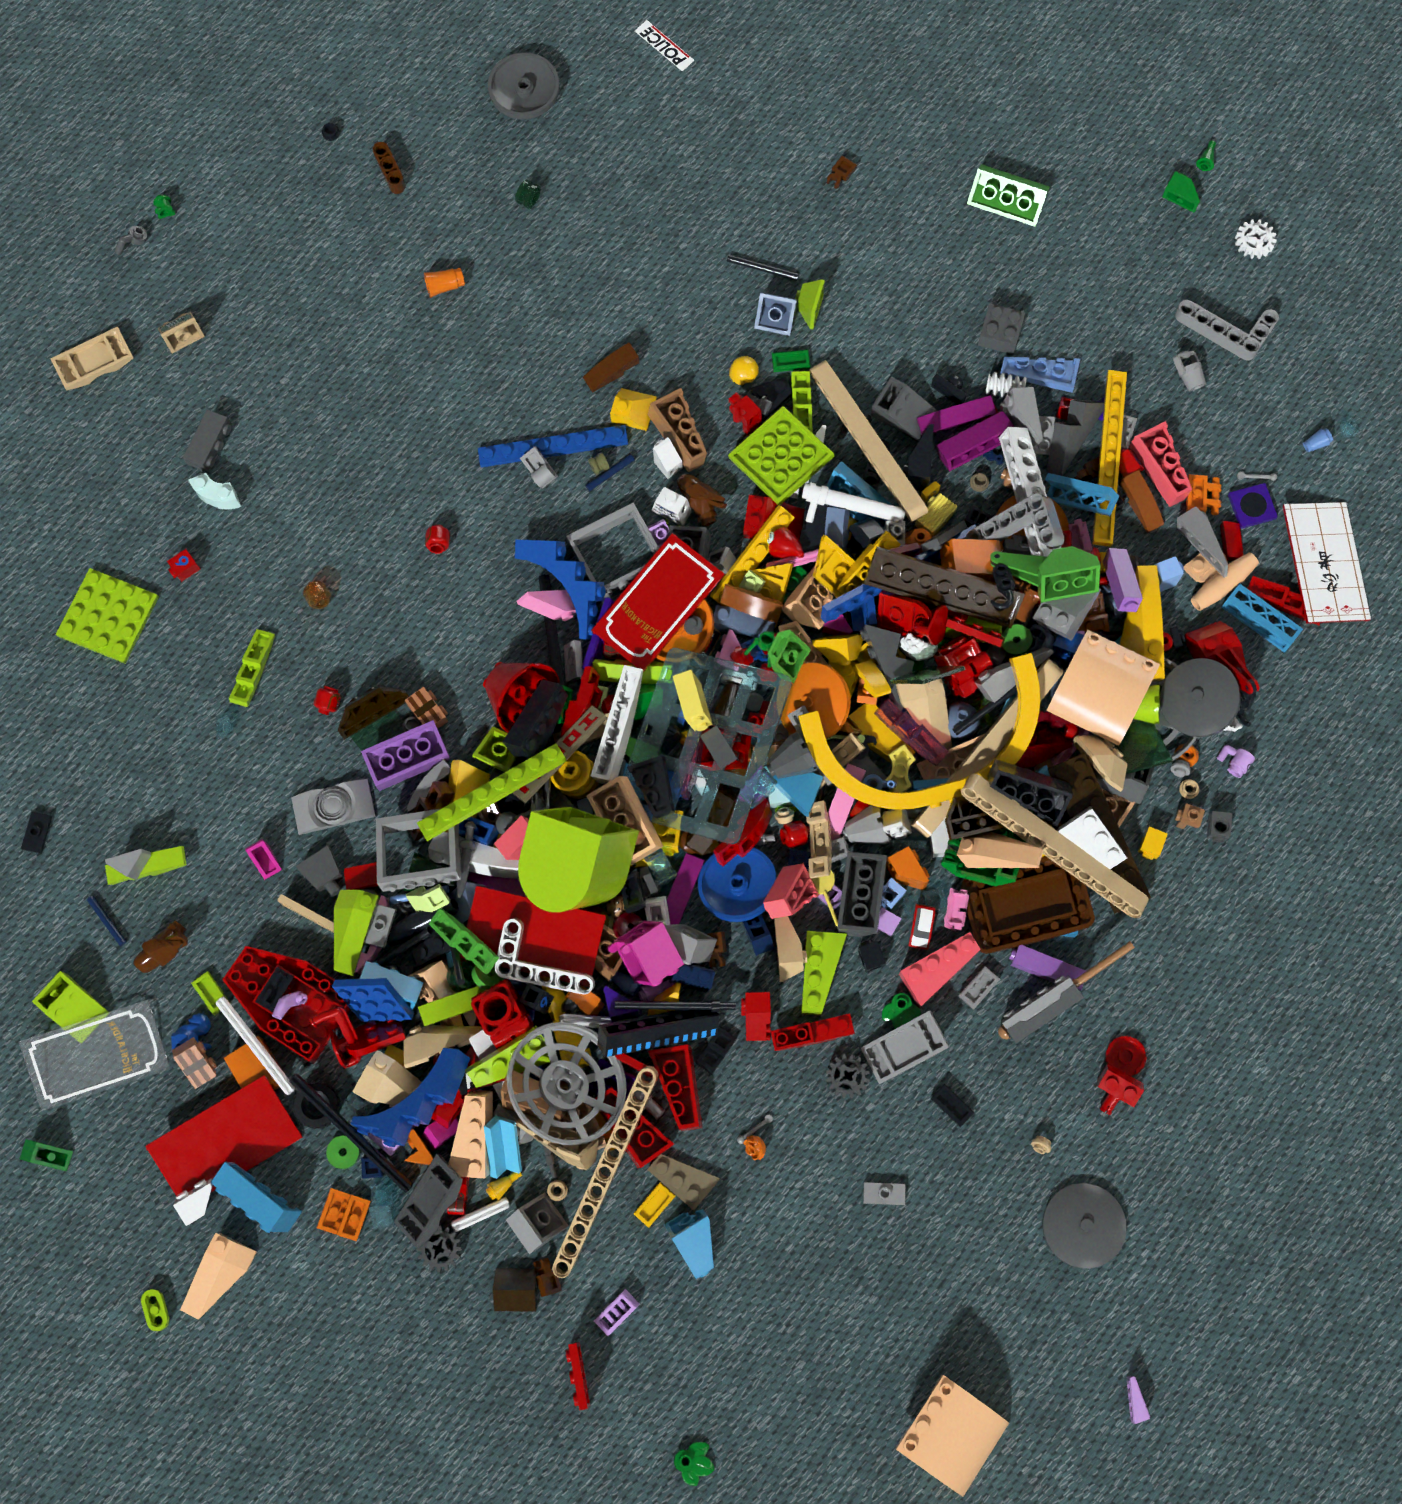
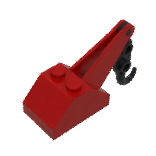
M1218 621L1186 633L1184 635L1185 644L1194 659L1205 658L1217 661L1226 666L1236 677L1241 689V704L1237 714L1242 724L1249 727L1251 722L1247 721L1245 711L1250 710L1256 697V692L1260 688L1257 680L1246 668L1242 644L1233 628Z

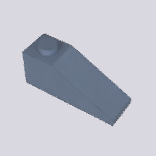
M716 605L713 616L714 627L720 632L728 633L729 629H731L734 634L758 638L763 632H774L776 624L731 607Z

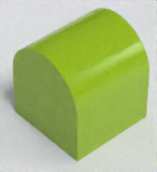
M573 807L531 811L518 863L519 880L525 895L534 905L548 912H564L602 904L613 899L622 890L627 880L639 830L610 821L604 833L597 834L569 824L570 817H602Z

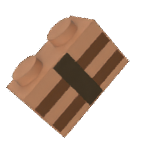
M422 687L405 699L407 706L422 725L434 720L438 729L448 722L446 715H448L447 711L442 705L438 707L435 703L437 698L431 690L427 692Z
M193 1037L173 1049L172 1053L173 1059L196 1089L216 1077L215 1068H217V1065L212 1057L208 1058L205 1054L206 1049L202 1042L197 1043Z

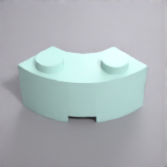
M206 473L189 479L197 495L206 504L218 507L219 509L241 507L237 494L230 482L223 484L214 482Z

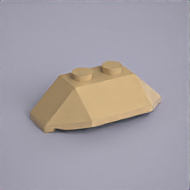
M1076 736L1073 739V745L1080 753H1085L1089 763L1108 784L1121 792L1124 787L1127 763L1122 759L1124 755L1118 749H1113L1115 745L1106 739L1102 740L1098 736Z

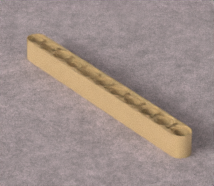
M824 360L809 369L820 390L899 506L902 507V510H905L908 519L913 522L927 514L928 509L828 362Z
M1049 658L1037 670L1040 701L1064 673ZM1018 695L946 783L967 777L981 770L1000 752L1007 743L1015 725ZM949 800L941 802L942 806L930 808V805L926 806L912 823V827L924 837H930L945 819L951 804Z
M977 774L969 776L961 790V794L967 800L1028 844L1042 848L1044 850L1043 854L1128 916L1133 918L1141 917L1149 901L1143 892L1100 863L1032 812L1020 806L1018 802L991 788L989 781Z
M646 1066L638 1073L554 1261L552 1270L554 1275L559 1278L567 1277L573 1270L658 1080V1071L652 1066ZM645 1071L652 1073V1081L644 1080L643 1073ZM635 1091H642L645 1096L644 1100H637L634 1095ZM629 1109L636 1113V1118L633 1120L626 1116V1111ZM618 1129H625L628 1134L627 1138L619 1137ZM616 1148L619 1151V1156L612 1157L609 1149ZM601 1167L609 1168L610 1176H604L601 1173ZM599 1186L602 1189V1194H594L592 1187ZM584 1206H592L593 1214H587L584 1211ZM576 1224H582L585 1232L579 1233L576 1230ZM573 1243L576 1246V1252L569 1251L567 1244ZM559 1262L566 1263L568 1266V1270H561L559 1268Z

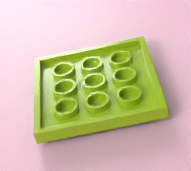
M784 406L728 454L729 459L777 505H781L835 457L834 453Z
M89 568L55 635L126 664L159 596Z

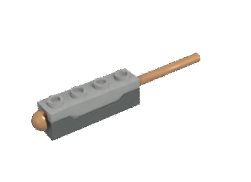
M1131 941L1079 977L1071 979L1069 975L1066 977L1062 975L1054 981L1055 985L1049 989L1044 987L1036 993L1037 997L1032 1000L1028 998L1020 1004L1021 1008L1015 1012L1013 1009L1003 1015V1025L998 1029L999 1036L1002 1039L1008 1040L1010 1039V1034L1013 1040L1018 1043L1083 999L1084 997L1077 987L1134 949L1135 947Z

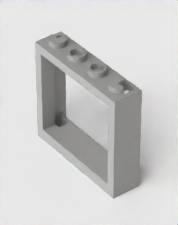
M634 502L566 536L567 543L577 561L585 562L577 545L633 518L653 555L658 551L659 547ZM585 562V576L587 577L588 581L596 582L589 567ZM644 566L604 585L606 590L604 598L611 596L618 589H626Z
M440 809L377 818V884L383 892H394L397 889H414L417 886H434L437 883H450V881L461 880L459 824L448 829L450 867L386 877L385 834L420 829L417 822Z

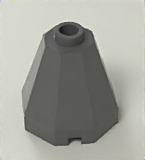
M798 732L791 734L768 759L770 765L767 766L772 777L776 775L778 779L812 773L818 769L810 751Z

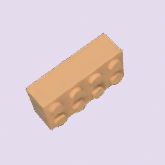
M618 776L586 795L596 816L639 830L631 865L663 847L628 777Z

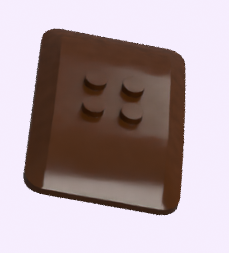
M1048 857L1041 858L1039 868H1020L1016 882L992 886L964 879L961 884V890H967L969 895L967 912L974 939L980 948V952L984 954L1016 948L1020 945H1028L1091 927L1095 921L1086 884L1082 883Z

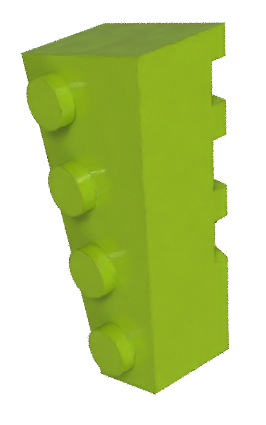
M807 931L805 944L807 963H804L801 1014L822 1015L847 934Z

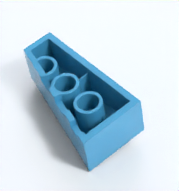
M842 461L833 470L827 483V487L831 490L892 505ZM850 510V517L858 521L872 518L884 529L886 519Z

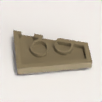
M662 1154L647 1169L693 1211L720 1181L718 1177Z

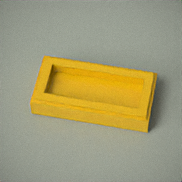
M660 1182L634 1212V1215L649 1228L676 1196Z

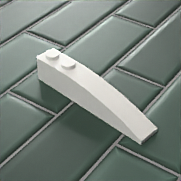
M626 665L623 667L591 773V777L597 783L606 784L619 775L634 721L643 669Z
M447 832L434 837L428 847L429 858L436 863L450 865L449 833ZM459 836V841L465 840V838ZM473 841L476 847L471 852L469 872L519 879V860H506L497 848Z

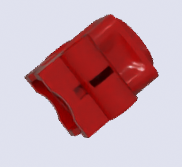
M966 635L956 637L938 648V652L933 656L940 668L938 670L940 676H943L945 679L944 683L948 685L951 693L956 697L960 695L966 698L974 693L978 688L974 683L983 671L992 669L993 666L990 657L986 652H982L974 637H966Z
M507 978L471 998V1006L485 1034L490 1036L496 1049L529 1031L534 1026L525 1006L519 1002L521 997L518 991ZM507 1004L505 1016L495 1021L497 1009Z

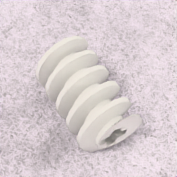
M989 372L986 395L993 390V396H996L998 391H1000V395L1003 398L1005 393L1008 394L1012 388L1025 387L1027 378L1024 377L1020 382L1019 376L1012 380L1011 374L1005 379L1004 373H1001L998 378L997 372H994L992 376H990Z

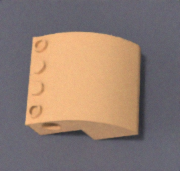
M1087 630L1046 711L1119 746L1160 664L1097 633Z
M941 1375L930 1392L931 1395L895 1449L959 1495L964 1496L1009 1422L949 1378Z

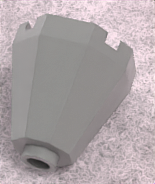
M870 805L847 821L845 828H843L845 839H849L851 843L885 845L892 843V837L883 830V812H886L885 809Z

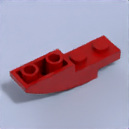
M585 666L580 689L577 692V701H569L564 726L561 729V736L591 706L596 709L599 706L603 692L598 688L600 675L592 666Z
M766 798L737 822L739 829L713 850L720 865H726L737 854L743 858L761 839L772 816V811Z
M851 1014L770 1031L775 1051L813 1045L855 1034Z

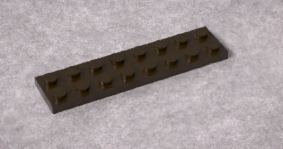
M876 546L864 579L865 585L938 607L945 605L948 607V610L1010 629L1025 596L1024 591L1015 589L1013 594L1014 602L1009 608H995L990 602L992 599L999 604L1006 602V597L997 590L995 582Z
M1083 752L1048 768L1051 777L1070 783L1073 796L1066 808L1070 819L1091 806L1127 857V859L1111 870L1150 899L1149 891L1085 753ZM1109 902L1114 914L1121 911Z

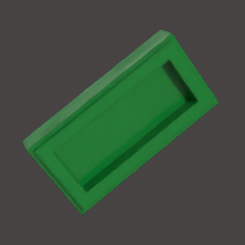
M797 350L772 353L773 372L810 369L809 351Z

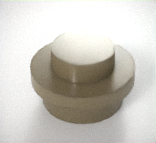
M977 473L971 477L970 486L974 491L982 492L988 488L989 479L986 475Z

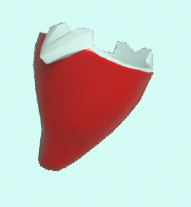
M781 527L769 533L767 543H769V553L772 556L780 559L804 557L801 543L792 531L786 527Z

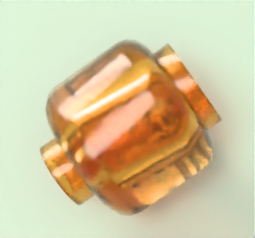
M321 581L309 582L303 590V596L311 608L323 609L331 600V594L327 586Z

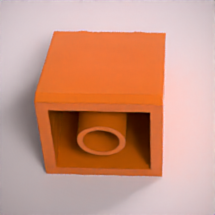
M951 539L943 544L940 549L941 565L994 582L992 574L994 567L990 564V555L995 551L1001 552L1000 541Z

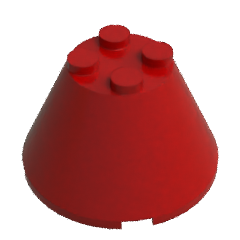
M496 663L494 669L484 680L483 687L486 690L497 721L507 733L510 731L541 680L560 683L554 669L541 663Z

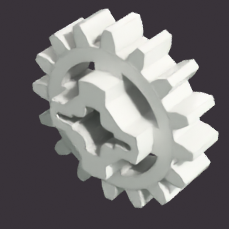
M1252 219L1249 224L1244 222L1243 226L1239 227L1235 239H1237L1235 245L1240 246L1238 251H1244V256L1250 254L1251 259H1253L1254 255H1257L1258 259L1261 258L1262 254L1266 257L1269 252H1272L1277 241L1274 239L1276 233H1271L1273 227L1268 228L1267 222L1261 224V220L1255 223Z

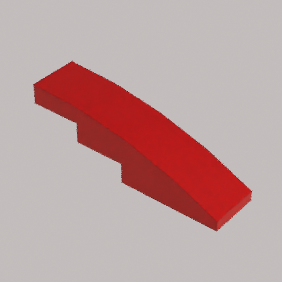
M1255 576L1252 577L1248 590L1275 609L1306 621L1301 594L1290 591L1289 587Z

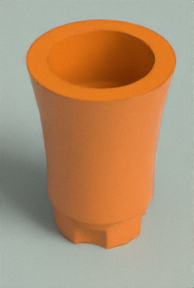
M461 268L424 272V279L430 298L465 286Z

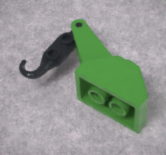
M1074 546L1054 549L1047 557L995 551L990 555V564L994 567L992 574L997 590L1006 597V602L1001 604L996 603L992 599L990 602L995 608L1006 609L1013 604L1015 590L1013 576L1037 586L1041 603L1099 592L1100 562L1098 557Z

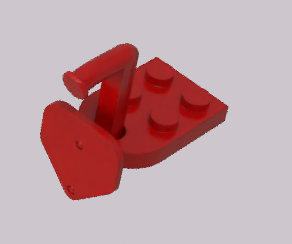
M883 590L879 594L877 628L899 633L904 637L908 633H912L919 639L927 636L932 645H937L945 636L948 615L961 617L965 621L969 616L948 610V607L945 605L937 606L930 610L921 601Z
M341 1006L309 1018L310 1023L316 1028L318 1024L335 1017L344 1038L339 1040L332 1028L330 1029L331 1043L340 1065L345 1069L359 1063L363 1055L406 1039L403 1021H369L365 1025L354 1029L345 1008ZM347 1051L352 1057L346 1059L343 1052Z

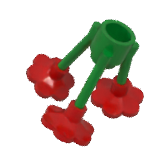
M766 631L761 633L759 638H754V642L748 648L737 646L730 654L733 665L743 669L749 668L750 664L754 661L750 651L756 645L759 646L765 655H768V651L778 633ZM769 658L768 663L762 664L761 668L757 670V675L761 677L763 682H776L779 676L772 669Z

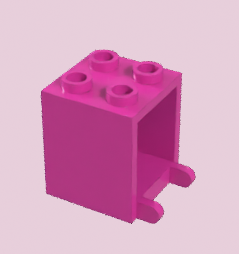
M643 921L608 946L609 952L615 953L618 951L634 983L657 986L663 982V978L679 971L678 968L684 965L663 922Z

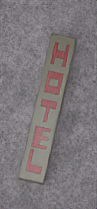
M591 706L556 742L566 760L607 719L605 714L595 707ZM562 765L516 790L513 794L526 803Z

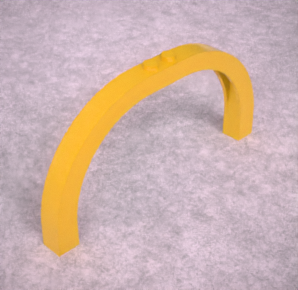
M1032 653L1009 658L1017 688L1018 709L1013 731L1006 745L995 759L1013 765L1019 761L1033 737L1039 716L1040 687ZM818 711L798 715L806 746L818 768L836 787L861 802L886 809L902 810L929 805L930 808L942 806L941 802L949 800L951 803L953 798L963 796L961 790L969 776L911 792H888L867 786L852 777L832 754L824 735ZM995 759L973 774L980 775L989 781L988 773Z

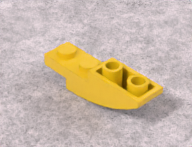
M885 531L873 545L869 544L842 579L837 590L844 595L864 584V579L876 546L890 550L891 548L899 547L901 544L888 531Z

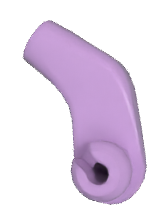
M296 991L282 996L278 1000L272 1016L281 1020L291 1007L305 1004L308 1000L307 995L301 991Z

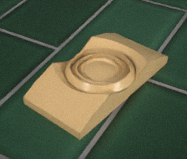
M117 326L51 358V361L65 389L71 390L88 385L105 373L119 370L134 357Z

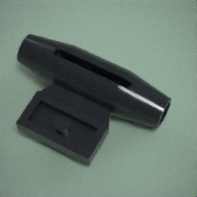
M450 897V903L441 908L453 916L459 911L456 900ZM419 910L404 917L391 927L387 939L388 945L393 947L406 942L426 928L430 929L432 933L430 936L411 947L418 967H422L451 952L450 946L429 925L437 910L433 912Z

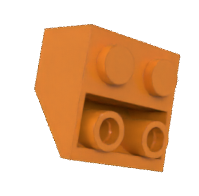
M909 846L888 857L886 868L897 883L923 890L929 882L928 878L930 876L925 867L920 866L918 854L915 850L911 851Z

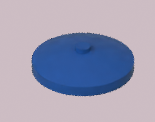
M752 848L743 858L737 854L724 866L717 862L716 856L713 854L701 869L698 878V891L703 904L711 914L725 921L743 922L751 920L765 911L763 902L773 886L777 874L771 860L756 848Z

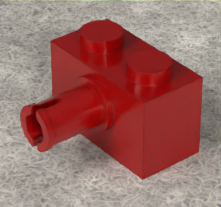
M1108 1063L1097 1079V1087L1108 1093L1099 1108L1103 1112L1107 1111L1106 1114L1108 1115L1112 1114L1119 1100L1135 1107L1144 1092V1084Z

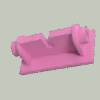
M1076 519L1074 524H1069V530L1072 532L1071 544L1078 549L1091 553L1092 545L1086 522H1082V519Z
M950 888L947 898V911L944 917V927L953 931L962 930V927H964L966 912H960V908L967 909L969 899L967 890L958 891Z

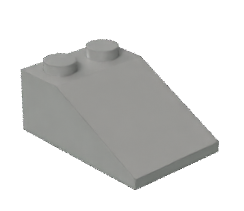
M1034 387L1012 388L1000 404V412L1003 411L1014 427L1028 428L1032 446L1035 450L1043 440Z
M1099 588V592L1042 602L1033 619L1038 625L1072 641L1101 589Z

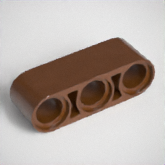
M385 142L375 143L373 153L389 189L394 194L402 193L405 190V182L388 145Z

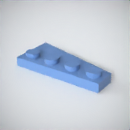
M1004 357L1000 375L1004 373L1007 378L1011 374L1012 379L1019 376L1020 381L1026 377V382L1073 393L1080 359L1074 358L1073 361L1065 360V358L1029 360L1028 357Z

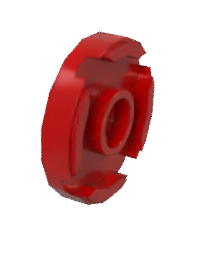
M1131 1036L1115 1038L1108 1045L1105 1052L1106 1063L1129 1076L1138 1074L1144 1068L1147 1061L1143 1044Z

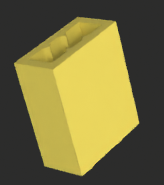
M688 670L674 675L673 680L684 719L694 731H703L708 726L713 725L701 682L693 671Z

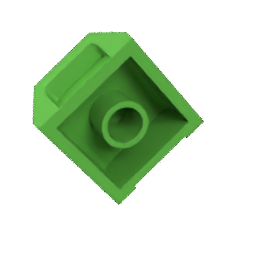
M791 630L778 632L768 651V658L772 669L782 680L794 683L811 649Z

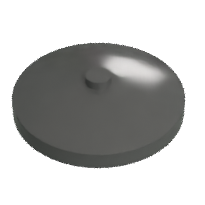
M524 52L509 55L499 61L489 75L488 91L493 105L502 114L511 118L532 119L538 117L554 105L559 95L560 84L556 69L547 59L537 54Z
M1205 658L1188 660L1175 667L1166 677L1160 692L1161 710L1168 723L1179 732L1192 737L1212 736L1227 728L1235 719L1241 704L1240 686L1233 673L1223 664Z
M1079 1183L1059 1190L1049 1200L1043 1214L1042 1230L1049 1249L1062 1262L1077 1268H1095L1111 1261L1121 1250L1126 1237V1219L1120 1204L1108 1191L1096 1185Z

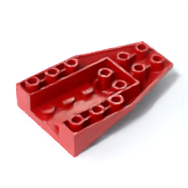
M245 946L222 979L260 1030L313 1064L331 1040L330 1029L333 1028L336 1032L339 1025L334 1017L318 1024V1027L315 1028L310 1023L309 1018L338 1006L345 1008L347 1014L351 1010L332 988L335 979L309 962ZM276 967L294 977L283 996L301 991L308 997L305 1004L291 1007L281 1020L274 1018L272 1011L255 1002Z

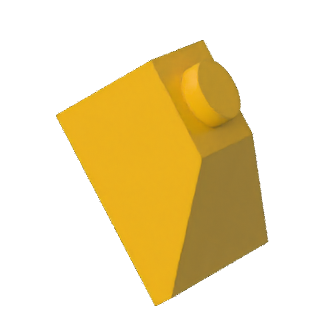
M621 388L615 396L610 412L611 422L647 431L651 420L647 415L650 403L656 401L657 397Z
M860 634L834 635L812 640V645L831 663L839 662V665H850V661L858 659L863 639Z

